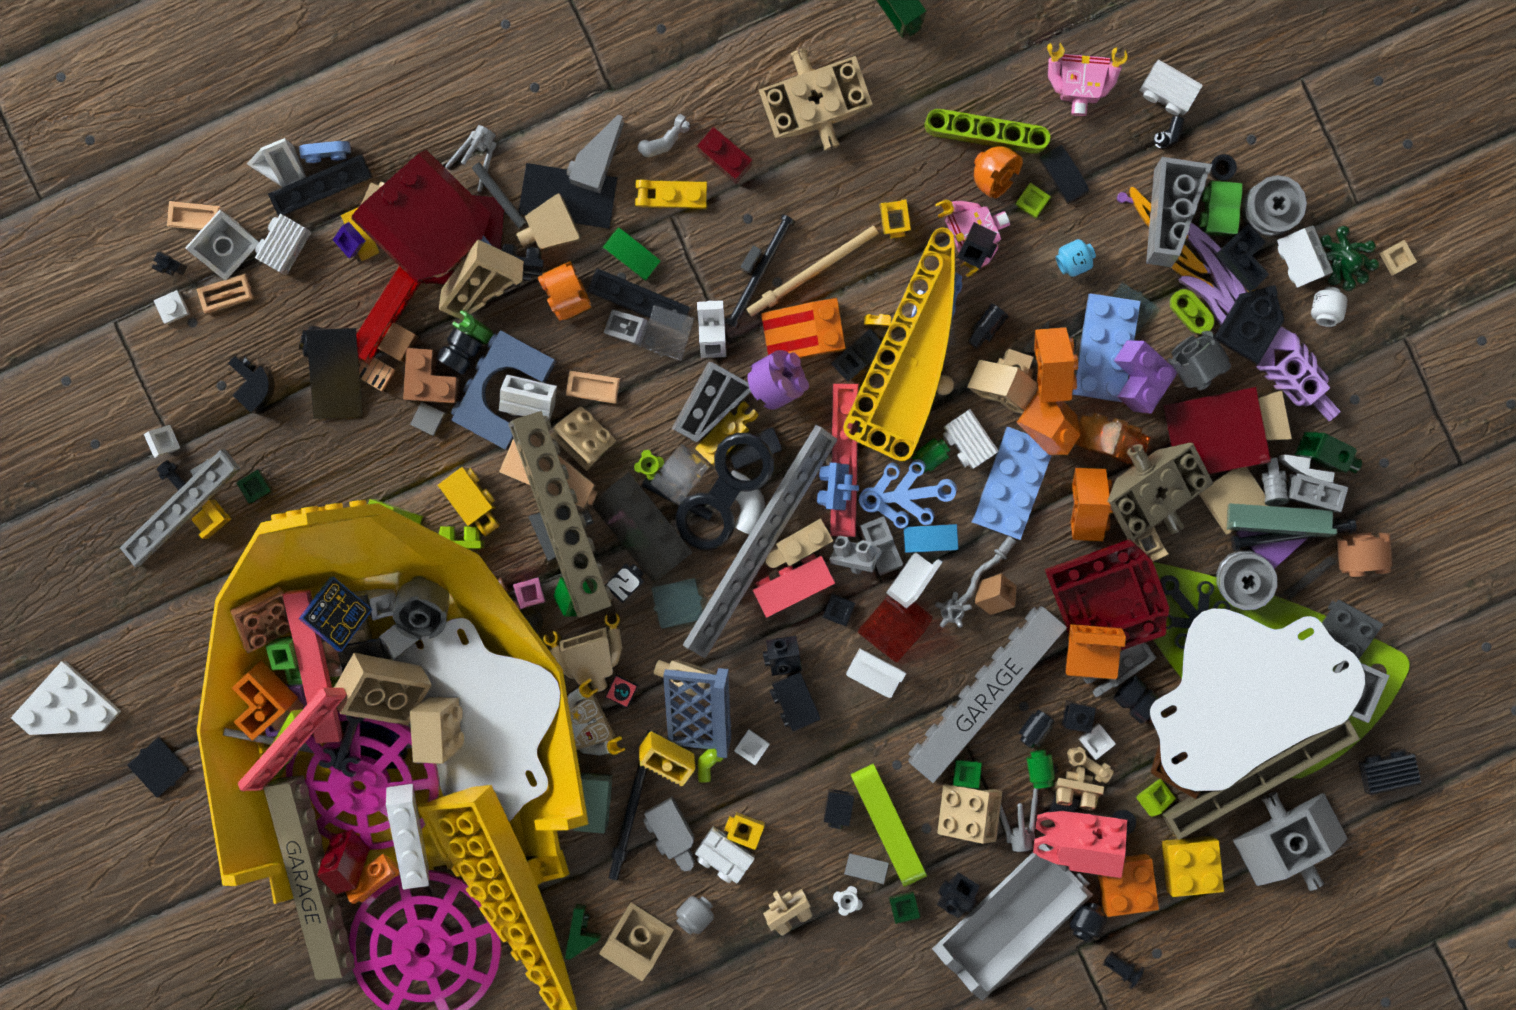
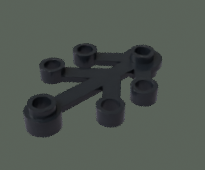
M1164 575L1159 578L1164 594L1170 595L1189 617H1173L1168 614L1167 617L1170 618V624L1166 626V629L1172 627L1190 628L1193 620L1201 612L1209 609V598L1214 592L1213 584L1209 581H1201L1197 585L1199 598L1198 609L1196 610L1179 590V581L1176 577ZM1167 581H1172L1174 584L1171 590L1165 588ZM1204 584H1208L1209 591L1204 594L1201 591V587ZM1222 600L1215 602L1213 609H1218L1219 604L1223 603L1226 609L1230 610L1229 603ZM1179 633L1175 636L1174 643L1178 648L1184 649L1185 645L1181 646L1178 640L1182 636L1187 638V634Z

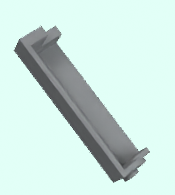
M1045 844L1039 846V849L1042 851H1050ZM1032 853L932 949L944 964L959 976L968 989L983 1001L1093 896L1086 888L1089 882L1080 873L1075 876L1066 866L1057 865Z

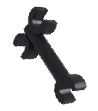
M346 715L348 723L338 752L333 747L324 748L323 752L330 754L331 761L321 760L319 765L323 768L333 766L335 769L342 770L345 776L353 777L357 772L349 768V762L358 764L361 759L357 756H350L348 758L347 756L358 724L365 720V718Z

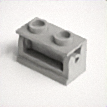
M1298 473L1297 476L1290 474L1286 490L1288 499L1323 510L1342 512L1348 487Z

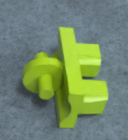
M440 526L439 535L465 548H484V540H481L478 527H464V540H455V526Z

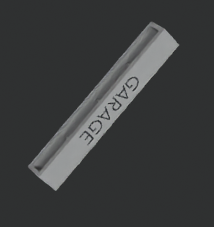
M1040 606L1038 609L1034 607L1025 617L1027 622L1021 629L1017 627L1009 635L1008 639L1011 641L1006 647L1000 646L991 657L994 661L988 668L984 665L977 672L975 683L971 687L967 685L960 692L958 697L961 699L955 706L949 705L943 712L942 717L944 719L937 726L934 723L925 734L927 736L926 740L921 745L917 743L908 755L911 756L908 759L909 763L932 783L936 781L1067 628L1044 607Z

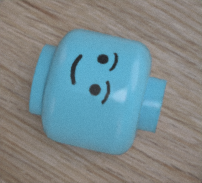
M1077 239L1059 248L1056 262L1062 274L1067 273L1070 277H1075L1093 267V258H1096V254L1090 243L1086 245L1084 241Z

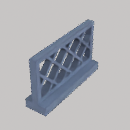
M718 668L717 675L665 669L663 677L668 740L678 746L716 749L717 757L727 758L731 743L729 669ZM671 679L680 680L684 684L678 687L671 682ZM697 683H709L710 687L704 690ZM690 688L694 692H696L697 695L691 697L684 691ZM679 696L685 702L680 705L673 698ZM705 699L711 705L705 708L698 701ZM692 706L698 712L693 715L686 708ZM679 713L684 718H686V720L680 722L674 716ZM705 716L711 722L706 725L699 719ZM694 724L699 730L694 732L687 726ZM681 731L687 737L675 736V733ZM707 734L713 740H704L700 736Z

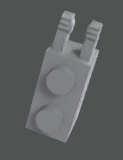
M672 796L646 810L644 814L646 818L643 821L650 833L654 831L658 839L655 843L661 855L666 854L668 859L674 857L678 866L684 872L690 871L694 867L695 861L689 849L692 847L694 834Z

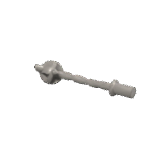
M1008 536L999 549L994 550L996 553L994 558L981 565L975 571L971 578V585L962 597L958 599V593L954 592L952 599L947 600L943 604L939 602L935 604L937 608L941 609L943 617L940 627L944 628L948 622L956 623L959 628L963 626L961 619L965 611L972 609L971 604H964L974 595L981 575L998 564L1002 559H1007L1006 555L1016 543L1013 538Z

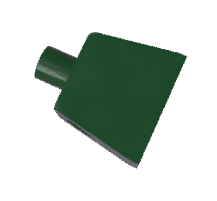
M1304 432L1294 454L1298 457L1311 458L1310 462L1334 472L1347 473L1350 471L1357 473L1362 466V460L1355 457L1356 448L1326 433Z

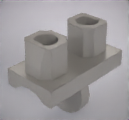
M838 536L833 545L834 550L829 560L831 564L851 568L852 573L860 574L862 570L873 572L875 563L881 556L882 551L881 548L873 547L869 541L862 540L861 542L854 543L850 542L848 537Z

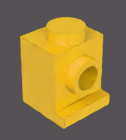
M736 812L734 817L729 816L724 831L728 832V840L756 850L765 822ZM741 824L747 825L748 831L745 833L740 832L739 826Z

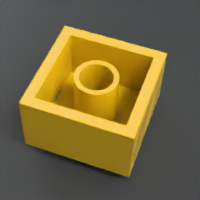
M1213 836L1162 841L1166 890L1172 897L1224 892L1219 840Z

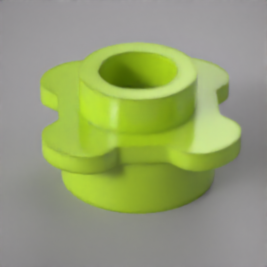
M644 450L641 453L642 457L639 462L635 463L634 469L638 473L642 472L647 475L649 480H654L657 477L659 468L664 466V460L661 457L652 455L650 450ZM648 462L652 464L651 467H647Z

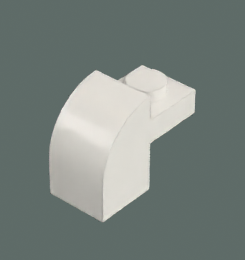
M723 301L697 302L701 358L726 357Z

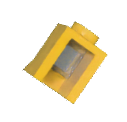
M907 199L879 204L884 234H890V239L904 237L905 231L911 230Z

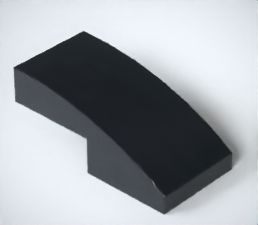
M1062 145L1040 157V163L1053 179L1054 186L1067 204L1090 192L1084 178Z
M870 328L831 364L849 382L874 360L882 340Z

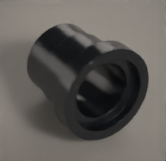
M1227 154L1218 155L1211 162L1213 165L1210 170V176L1215 180L1221 181L1230 179L1237 169L1235 160ZM1217 163L1223 164L1225 166V175H1220L1219 173H1217Z

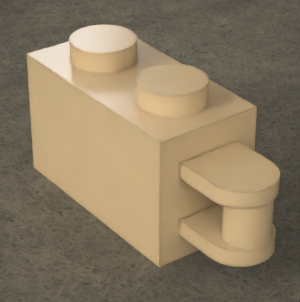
M818 519L776 543L778 549L768 554L766 564L771 568H776L787 562L788 566L833 542V539L822 520Z

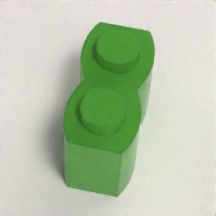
M1211 180L1207 187H1204L1201 200L1205 202V212H1201L1199 218V227H1203L1204 233L1227 237L1237 235L1240 220L1242 183Z

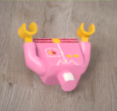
M1059 43V50L1052 52V44H1048L1047 51L1051 56L1048 64L1049 81L1055 92L1060 94L1061 100L1072 101L1071 115L1086 116L1088 103H1097L1100 98L1107 96L1116 84L1122 68L1121 64H1124L1127 60V51L1125 50L1122 58L1115 57L1117 47L1112 50L1113 62H1110V58L1064 54L1065 50L1061 43Z
M943 200L936 204V206H941L944 210L943 213L938 214V217L943 218L947 216L945 222L948 229L954 235V243L958 252H960L973 222L996 232L997 235L993 242L995 244L1001 240L998 230L1010 225L1005 211L991 216L988 207H981L978 203ZM997 244V247H996V249H995V251H994V253H993L991 259L993 258V256L995 255V253H996L997 250H998V244ZM986 257L981 268L987 265L991 259ZM964 261L960 264V267L966 265L969 268L970 272L966 274L967 277L979 269Z

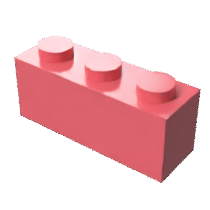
M811 554L801 560L802 565L794 569L792 565L778 571L780 576L772 580L768 576L755 583L757 587L753 589V592L766 618L835 584L821 555L816 557L815 554Z

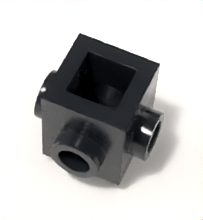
M796 635L766 640L768 651L763 652L765 667L770 666L772 676L802 671Z
M958 872L949 882L945 880L938 891V894L941 896L937 905L947 913L959 918L965 911L969 913L976 903L975 896L980 885Z

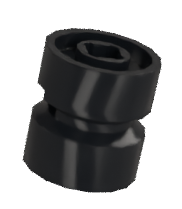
M453 328L447 338L450 345L443 346L436 359L465 375L470 366L469 356L476 357L482 344L458 329Z
M1134 675L1119 688L1113 700L1123 709L1129 708V714L1138 723L1142 724L1151 717V706L1160 697L1152 690L1146 691L1147 685Z

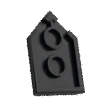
M1276 285L1239 294L1215 335L1220 344L1255 364L1260 363L1285 320L1277 297Z

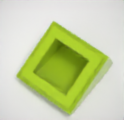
M1158 779L1136 797L1151 817L1162 814L1176 800L1161 779Z

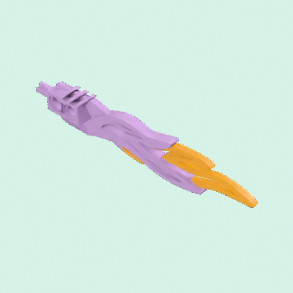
M1131 187L1129 193L1133 204L1149 227L1150 218L1145 209L1151 213V203L1136 188ZM1191 223L1186 239L1196 249L1203 263L1185 245H1183L1181 251L1185 258L1179 256L1177 261L1195 272L1201 274L1210 273L1216 287L1182 268L1176 262L1171 268L1181 276L1179 278L1180 283L1201 296L1208 303L1215 319L1222 325L1226 318L1222 310L1228 314L1239 294L1249 291L1222 262H1219L1220 259L1214 256L1221 248L1206 233ZM1280 327L1256 367L1259 371L1266 372L1268 374L1265 376L1267 380L1274 381L1277 384L1273 385L1275 389L1283 391L1296 406L1304 405L1306 407L1314 404L1328 421H1331L1341 411L1325 395V392L1330 389L1327 384L1329 381L1328 376L1317 365L1316 356L1312 352L1310 355L1308 354V347L1304 343L1300 345L1299 337L1295 333L1293 334ZM1274 350L1290 351L1289 354L1275 365ZM1289 362L1297 366V373L1295 375H1291L1287 371ZM1306 381L1311 382L1314 386L1312 395L1304 390Z

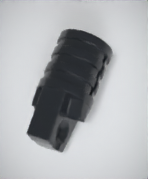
M991 303L984 315L972 327V330L975 332L968 340L969 344L978 350L985 340L990 342L1009 316L1001 308Z

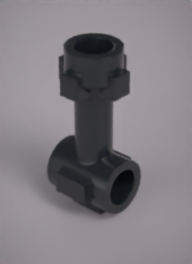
M166 460L156 469L160 473L158 476L162 480L168 478L179 491L186 483L175 472L178 468L177 465Z

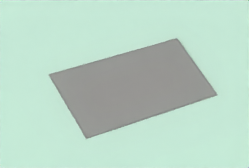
M849 853L844 874L884 884L889 863Z

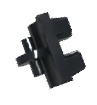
M503 245L502 251L524 261L523 281L531 282V276L539 277L542 275L544 260H541V250L539 248H527L525 258L516 256L517 247L515 245Z

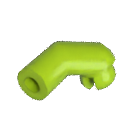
M707 749L699 757L698 782H711L710 768L716 762L723 760V758L717 757L716 749Z

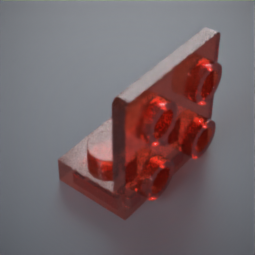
M886 594L881 604L858 629V633L894 662H898L926 631L933 616L915 602L905 608Z

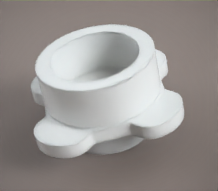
M849 886L843 892L837 891L833 895L834 901L838 903L839 913L843 916L862 908V901L858 899L856 895L857 889L854 886ZM850 899V903H846L845 900Z

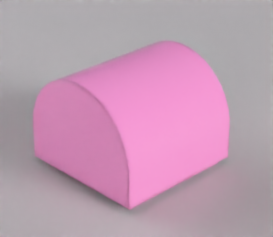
M539 577L513 584L520 609L545 602Z

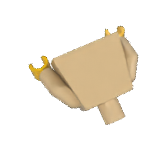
M617 613L615 624H609L607 622L608 617L607 615L605 616L604 621L610 629L608 632L605 627L561 641L560 634L553 631L555 635L553 643H550L548 636L544 635L543 641L546 645L551 646L550 652L562 667L564 675L570 679H575L579 685L591 679L592 689L598 688L597 692L607 688L605 677L613 674L612 667L618 664L622 651L620 630L617 629L620 618Z

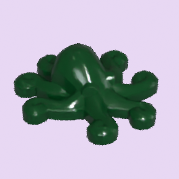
M1341 226L1336 230L1339 243L1332 242L1331 236L1328 234L1323 235L1320 238V242L1323 248L1331 250V252L1326 253L1328 261H1332L1331 268L1333 270V273L1327 279L1329 285L1335 286L1341 282V270L1345 281L1342 288L1347 292L1352 291L1356 286L1352 274L1357 277V283L1365 284L1369 280V274L1361 270L1362 266L1364 265L1368 271H1374L1378 269L1379 261L1376 259L1370 260L1364 254L1358 253L1359 251L1364 253L1373 252L1376 248L1374 241L1369 240L1365 244H1350L1346 237L1350 230L1347 226Z

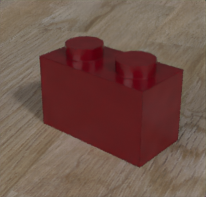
M712 127L697 145L698 152L735 184L740 181L753 165L752 159L715 127Z
M353 830L332 835L317 876L334 894L356 889L370 848Z

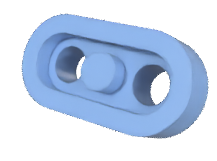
M347 141L313 143L299 146L300 158L305 159L306 163L321 162V158L331 157V160H345L346 155L351 154L350 142Z

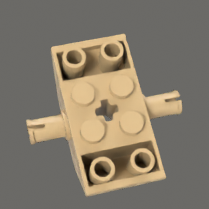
M800 49V56L796 50L791 53V57L793 58L798 75L759 89L775 139L818 130L824 151L831 150L829 139L834 149L840 144L832 124L848 119L872 106L857 58L853 56L815 70L812 69L807 49ZM811 96L820 97L819 104L815 105L814 101L809 102Z

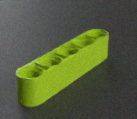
M934 109L930 111L925 121L926 132L935 137L993 147L1004 146L1011 150L1028 153H1040L1050 142V133L1045 127L974 114ZM938 117L942 119L943 126L941 128L933 127L930 123L931 118ZM959 121L965 122L968 125V131L959 132L955 124ZM990 126L993 129V136H984L981 133V127ZM1006 131H1016L1018 140L1010 141L1006 136ZM1034 134L1040 135L1043 138V145H1035L1031 140V136Z
M874 764L850 774L903 886L906 887L927 877Z

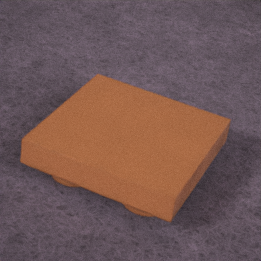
M279 586L230 611L243 648L247 653L261 648L265 644L290 632L282 595L283 591Z

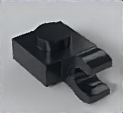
M157 252L153 260L157 264H153L152 269L162 274L167 273L173 276L175 272L184 275L188 266L172 259L171 256L163 252Z

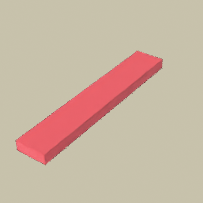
M833 384L832 435L838 440L832 448L831 463L849 465V475H853L852 485H857L858 442L846 436L843 426L858 395L859 384ZM857 420L854 424L849 423L850 434L855 435L858 432ZM851 491V499L846 500V510L831 509L830 536L856 537L857 491Z
M311 590L287 591L282 595L308 705L323 687L332 688L321 637L299 620V617L313 600ZM337 707L314 732L316 743L340 742L342 740L343 734Z
M323 687L238 782L240 790H263V787L274 778L347 696L344 688Z

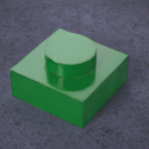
M955 759L953 786L979 788L982 763Z

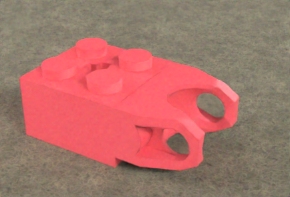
M1067 811L1047 812L1037 815L1036 829L1046 836L1035 839L1034 854L1057 865L1069 866L1070 871L1117 878L1122 877L1126 850L1127 820ZM1051 820L1055 823V826L1045 827L1041 822ZM1047 844L1052 846L1053 849L1042 851L1038 846Z

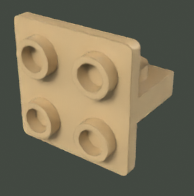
M579 406L557 423L554 427L555 431L551 434V437L586 471L616 442V439L609 431L603 428L582 406Z

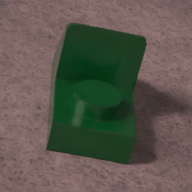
M576 904L574 908L565 959H572L601 938L602 934L582 930V928L587 929L590 914L585 913L587 905Z

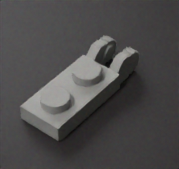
M1146 642L1120 651L1118 678L1108 679L1109 681L1096 687L1093 691L1095 697L1100 696L1112 687L1118 686L1156 659ZM1084 677L1086 684L1092 683L1097 679L1094 677Z

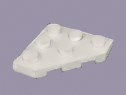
M61 661L15 712L11 719L29 735L95 732L105 730L119 715L121 710L69 663Z

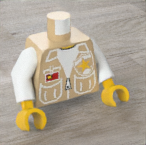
M588 679L567 697L576 750L579 749L583 754L604 755L610 753L616 755L625 751V748L620 749L617 746V741L622 740V737L614 738L615 734L595 695L598 688L591 690L588 687V683L592 680Z

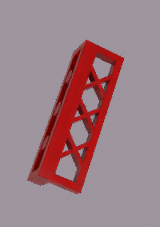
M400 266L357 332L358 359L367 365L371 364L390 326L398 321L421 282L416 283Z

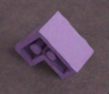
M1127 340L1114 359V362L1130 375V378L1117 397L1133 412L1152 413L1177 375L1176 370L1145 341Z

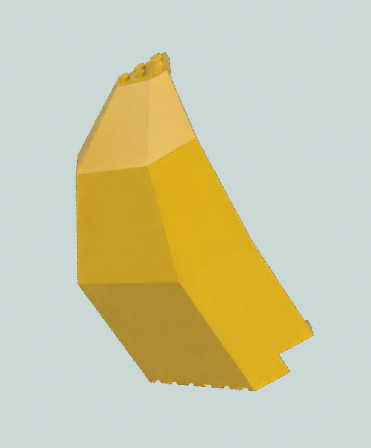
M366 499L349 502L350 507L343 508L342 503H334L322 507L312 506L301 508L300 510L287 511L286 513L271 515V521L260 523L215 599L197 725V735L222 885L238 886L269 877L274 904L294 899L264 789L259 791H241L238 782L260 759L257 742L223 736L225 728L242 731L234 721L249 705L232 687L258 662L262 660L284 684H288L284 669L272 670L266 650L267 644L250 653L245 651L230 611L278 586L283 591V594L287 591L311 590L312 599H314L329 577L333 576L351 592L372 589H394L396 596L402 585L412 581L416 576H422L426 580L439 584L449 592V608L446 622L465 618L475 626L484 647L489 652L537 664L553 675L560 689L559 707L537 748V757L548 778V787L542 795L524 804L509 823L525 857L560 856L561 851L557 830H571L589 824L563 669L477 553L379 503L367 504ZM370 615L368 616L372 639H378L384 632L396 624L393 615L374 621ZM459 628L457 634L463 645H467L469 640L464 630ZM291 631L288 632L286 635H283V636H281V637H290V636H292V635H291ZM418 640L415 643L418 649L424 648L422 640ZM368 721L360 722V736L376 739L389 747L400 737V735L382 725ZM265 730L261 734H259L267 736ZM360 745L361 755L378 761L383 755L382 752ZM405 746L399 755L408 766L412 780L424 779L422 763L417 764L413 762L412 748H406ZM308 753L296 756L292 776L304 775V779H306L309 763L315 754ZM392 761L385 769L390 776L391 782H401L403 777ZM318 763L315 769L314 780L328 781L331 770L321 767ZM286 769L280 777H274L269 783L277 778L286 777ZM527 770L525 775L529 784L532 787L537 786V781L532 771ZM361 781L353 782L357 789H366L365 784ZM425 789L414 791L417 807L420 804L426 803ZM316 791L319 801L326 810L335 804L329 792ZM311 801L312 808L315 811V820H317L322 815ZM344 810L335 817L347 824L358 826L356 815ZM418 810L419 819H421L422 816ZM380 811L367 815L369 826L382 824L389 820ZM328 823L324 827L335 834L346 831L332 823ZM425 825L422 828L429 870H434V867L447 865V870L451 869L454 866L451 861L442 862L440 860L439 851ZM391 828L371 833L373 842L393 840ZM321 835L324 853H326L330 839ZM394 846L370 850L364 867L382 854L398 864Z

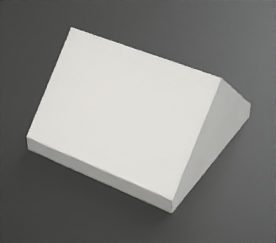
M219 210L187 245L186 249L226 281L256 248L259 242L236 220Z

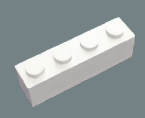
M413 784L387 787L386 808L403 890L429 886V865Z

